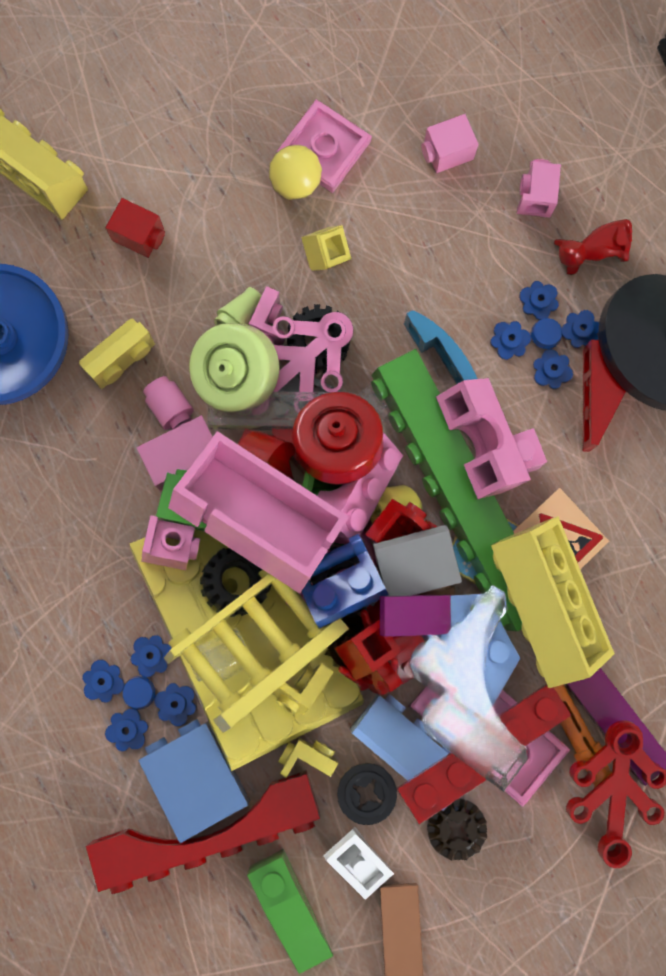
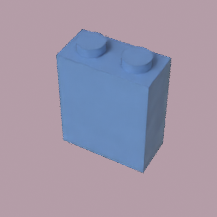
M198 719L178 729L181 737L170 743H167L165 737L145 747L148 755L138 760L180 843L248 806L250 802L236 771L230 770L209 721L201 725Z

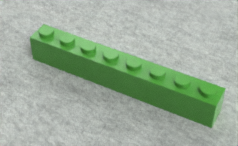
M414 349L378 367L371 375L373 381H371L373 391L380 401L384 400L391 412L388 414V418L392 427L397 433L401 432L408 444L405 446V450L409 459L414 465H419L425 476L422 478V482L427 493L432 498L436 497L442 508L439 514L444 525H447L449 530L453 529L459 540L456 544L459 554L465 562H470L477 575L474 576V581L482 594L488 595L493 609L506 631H519L522 629V621L516 607L511 604L508 598V587L502 572L494 564L491 547L494 543L513 535L514 532L495 496L477 499L464 464L474 460V457L460 430H449L436 398L440 393L417 349Z

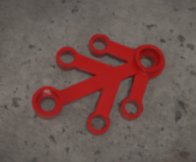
M627 720L617 721L612 724L605 734V746L587 762L576 761L569 770L570 777L578 786L588 787L595 781L596 774L613 761L611 774L584 798L574 797L566 805V812L575 823L583 824L589 821L592 812L610 797L606 834L599 840L598 853L611 868L624 867L632 857V848L623 838L627 796L638 807L639 816L647 824L657 825L663 820L665 815L663 807L656 800L649 798L629 775L631 759L642 770V779L651 788L660 789L666 785V770L658 763H654L642 749V731L633 722ZM627 733V739L623 743H618L619 738ZM583 769H587V775L584 778L578 779V773ZM659 771L658 778L650 780L652 773ZM578 806H584V810L582 813L578 815L574 814V811ZM652 807H656L655 813L647 816V811ZM616 844L615 849L607 851L611 845Z

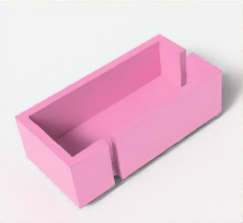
M218 431L173 489L168 507L196 527L201 522L207 524L204 532L299 594L349 518V516Z

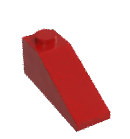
M590 340L583 349V452H590L599 445L626 393L606 366L599 340Z

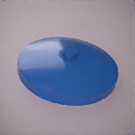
M0 264V405H6L34 395L55 376L67 351L69 329L61 302L42 279L23 268Z

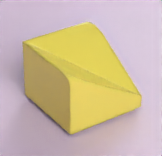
M342 225L327 227L301 237L309 267L312 271L325 270L351 259Z

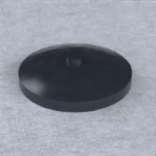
M649 274L639 276L625 283L608 299L600 316L598 329L599 344L606 366L619 385L638 401L650 407L666 411V275Z

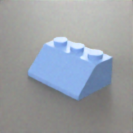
M377 694L350 727L351 733L407 781L455 750L447 742L443 747L434 742L431 737L435 732L419 718L412 723L402 715L406 707L393 696L388 694L383 699Z

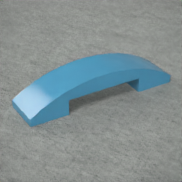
M414 310L406 313L404 325L421 353L434 347L456 384L464 380L477 379L471 364L462 350L442 328Z

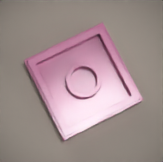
M316 99L277 152L282 148L292 145H302L311 149L317 155L322 167L320 185L333 193L370 144L372 136Z

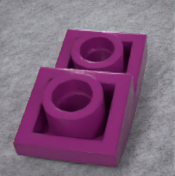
M451 595L380 596V636L451 634Z

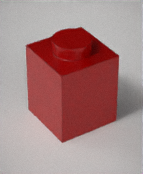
M121 198L105 227L113 242L149 258L153 249L157 250L160 247L165 236L164 227L159 215L124 198Z

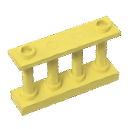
M264 570L258 573L262 578L259 582L193 633L186 628L170 640L168 644L172 649L164 657L169 664L182 654L221 703L218 707L222 713L213 721L222 733L233 727L349 629L341 618L319 629L315 624L307 603L299 593ZM271 584L309 630L306 634L311 640L301 648L297 643L292 644L255 598V596ZM241 607L245 609L280 653L278 658L282 664L272 672L267 666L263 669L225 621ZM212 630L251 678L248 682L253 688L242 697L237 691L233 693L195 645L196 642Z

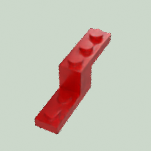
M545 684L455 743L457 749L396 789L416 822L420 825L518 760L517 751L572 715L554 687L548 688V685Z

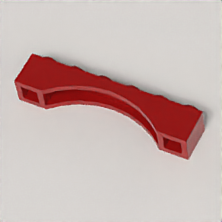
M306 770L287 776V778L284 777L272 781L263 796L246 814L229 826L211 834L189 838L180 843L178 839L149 836L128 828L93 840L86 846L98 892L110 889L111 894H116L132 888L134 880L147 876L148 882L156 881L170 875L169 869L184 865L185 870L205 864L207 856L219 852L221 858L232 856L243 851V844L255 840L257 845L261 846L278 840V833L293 829L294 834L310 830L315 827L314 821L320 819V811Z

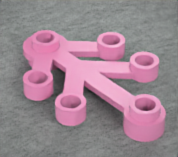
M339 312L328 313L319 322L293 321L290 317L286 316L277 318L273 323V332L279 338H289L293 334L317 337L306 347L274 345L278 359L290 360V362L279 371L276 387L269 398L261 404L260 408H253L245 412L252 416H260L266 413L271 406V397L300 372L299 397L294 403L295 411L299 413L301 410L299 407L301 399H308L310 401L314 399L316 357L326 348L327 372L321 378V386L329 393L337 392L343 385V377L340 374L341 348L348 344L353 336L351 320ZM282 320L290 323L291 329L287 334H282L278 330V324ZM333 323L341 326L342 332L338 337H332L328 332L329 326ZM328 375H335L338 378L339 384L336 388H329L326 385L325 380Z

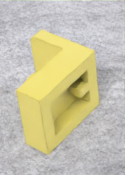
M323 663L313 671L307 668L295 684L299 692L284 683L272 693L277 697L276 703L291 714H295L297 711L302 715L310 709L334 671Z

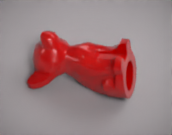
M628 219L606 223L593 230L581 242L555 239L554 244L560 247L558 256L561 263L566 266L567 274H576L585 260L600 261L604 258L616 256L621 262L629 261L633 232L632 223Z

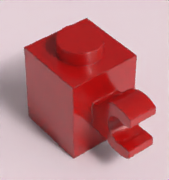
M380 619L363 628L335 648L355 680L369 674L372 675L373 684L381 696L387 692H392L403 684L399 675L388 662L402 651L392 636H380Z

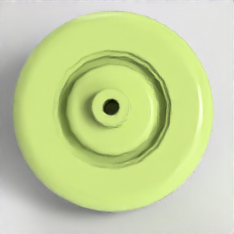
M220 324L202 334L194 345L189 362L190 378L197 394L209 406L224 412L246 411L264 403L274 391L279 377V359L274 345L259 329L245 324Z

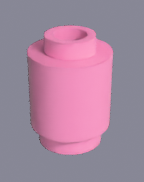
M163 376L145 387L143 391L146 396L145 402L163 429H175L192 420L190 416L194 409L174 381H170L166 376Z

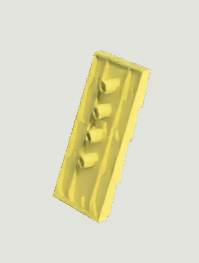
M194 530L193 537L200 538L196 560L188 559L186 570L141 562L145 537L130 543L131 552L171 640L186 628L193 633L217 614V608L214 605L210 608L207 604L209 601L207 596H202L203 584H200V578L203 575L202 571L212 556L222 548L228 549L229 547L204 531ZM168 537L165 540L170 546H176L180 543L179 540ZM233 567L224 571L222 583L229 593L240 595L248 590L249 577L242 569ZM271 585L270 591L266 594L267 598L261 603V606L292 644L297 643L301 648L311 640L306 634L309 630ZM238 614L225 620L263 669L267 666L272 672L282 664L278 658L280 653L249 614L243 616ZM213 630L195 643L196 647L233 693L237 691L242 697L253 688L248 682L251 679ZM328 648L323 650L285 682L299 692L295 684L307 668L313 671L323 663L334 671L308 711L302 715L297 711L295 714H291L281 708L276 703L277 697L271 694L224 733L213 721L222 713L218 707L221 703L182 654L179 656L231 771L363 705L364 699L358 685L338 671L339 667L333 666L331 656L324 655Z

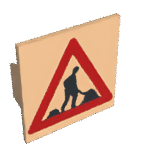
M559 488L513 532L514 534L558 516L581 569L609 540Z

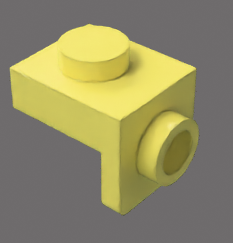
M299 738L296 745L289 742L278 760L279 763L284 765L280 774L287 778L296 760L299 758L331 777L338 765V760L333 757L335 750L318 740L313 745Z

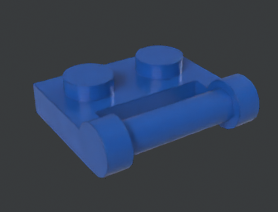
M359 534L350 537L349 543L326 553L310 578L355 556L358 557L360 563L313 586L309 579L301 591L319 629L379 600L380 596L389 595Z

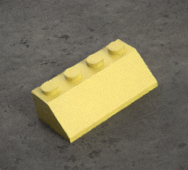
M0 109V174L63 220L88 191L82 178L84 175L83 171L70 160L64 163L56 157L58 155L57 152L47 142L43 140L39 143L30 137L31 133L24 125L17 120L11 123L4 117L5 114Z
M559 517L551 518L491 545L494 564L502 572L508 587V598L517 609L522 621L523 635L533 648L536 656L537 670L545 678L548 688L590 678L615 653Z

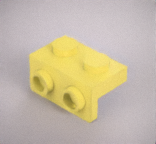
M129 319L79 361V364L95 383L103 389L105 386L118 380L123 372L135 361L144 358L155 343L148 330L140 322L137 323L134 319Z

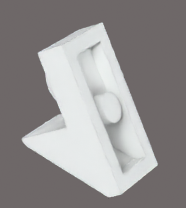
M356 827L323 855L325 860L365 900L394 874L383 859L368 845Z

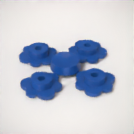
M535 281L532 283L531 288L526 287L519 294L520 301L524 303L523 312L527 315L533 314L539 320L533 325L531 335L527 330L521 329V324L517 321L511 322L510 325L506 322H499L494 327L495 336L492 337L490 343L492 347L498 348L497 353L499 357L505 360L512 358L513 355L517 357L524 355L525 346L530 343L531 339L539 348L548 349L544 351L541 358L536 359L533 363V367L536 370L534 379L538 385L545 386L549 384L550 388L558 389L561 383L571 380L573 371L568 366L569 358L566 355L559 356L552 348L560 343L562 337L566 340H571L570 343L574 348H580L582 345L586 346L590 340H598L599 322L594 321V315L591 311L583 310L578 315L570 313L566 318L567 323L561 328L557 321L548 318L550 311H555L559 306L558 301L555 299L558 294L556 287L551 284L543 286L540 281Z
M154 635L150 639L140 637L134 642L133 648L135 653L131 656V663L138 666V671L142 676L133 677L124 685L123 679L118 677L121 672L120 668L117 665L109 666L105 660L95 661L91 666V671H86L82 676L83 681L86 683L84 694L88 699L95 700L99 698L102 702H109L113 694L122 692L125 703L131 707L124 711L123 714H113L111 717L112 725L108 726L105 731L106 739L109 742L116 743V748L119 751H125L129 747L131 749H139L144 745L145 736L143 733L148 730V724L146 721L140 720L141 716L138 710L147 708L153 700L156 707L160 709L158 712L159 718L163 721L170 720L174 726L185 724L188 715H192L196 711V705L192 702L195 696L194 690L189 686L179 688L177 684L171 683L166 687V691H161L155 696V687L146 677L153 676L155 672L163 673L167 670L168 665L164 657L172 649L170 645L162 644V638L158 635ZM150 652L153 653L152 659L148 658V654ZM101 678L105 680L104 685L100 684ZM173 701L178 702V706L176 708L172 705ZM125 727L129 729L128 734L124 732Z

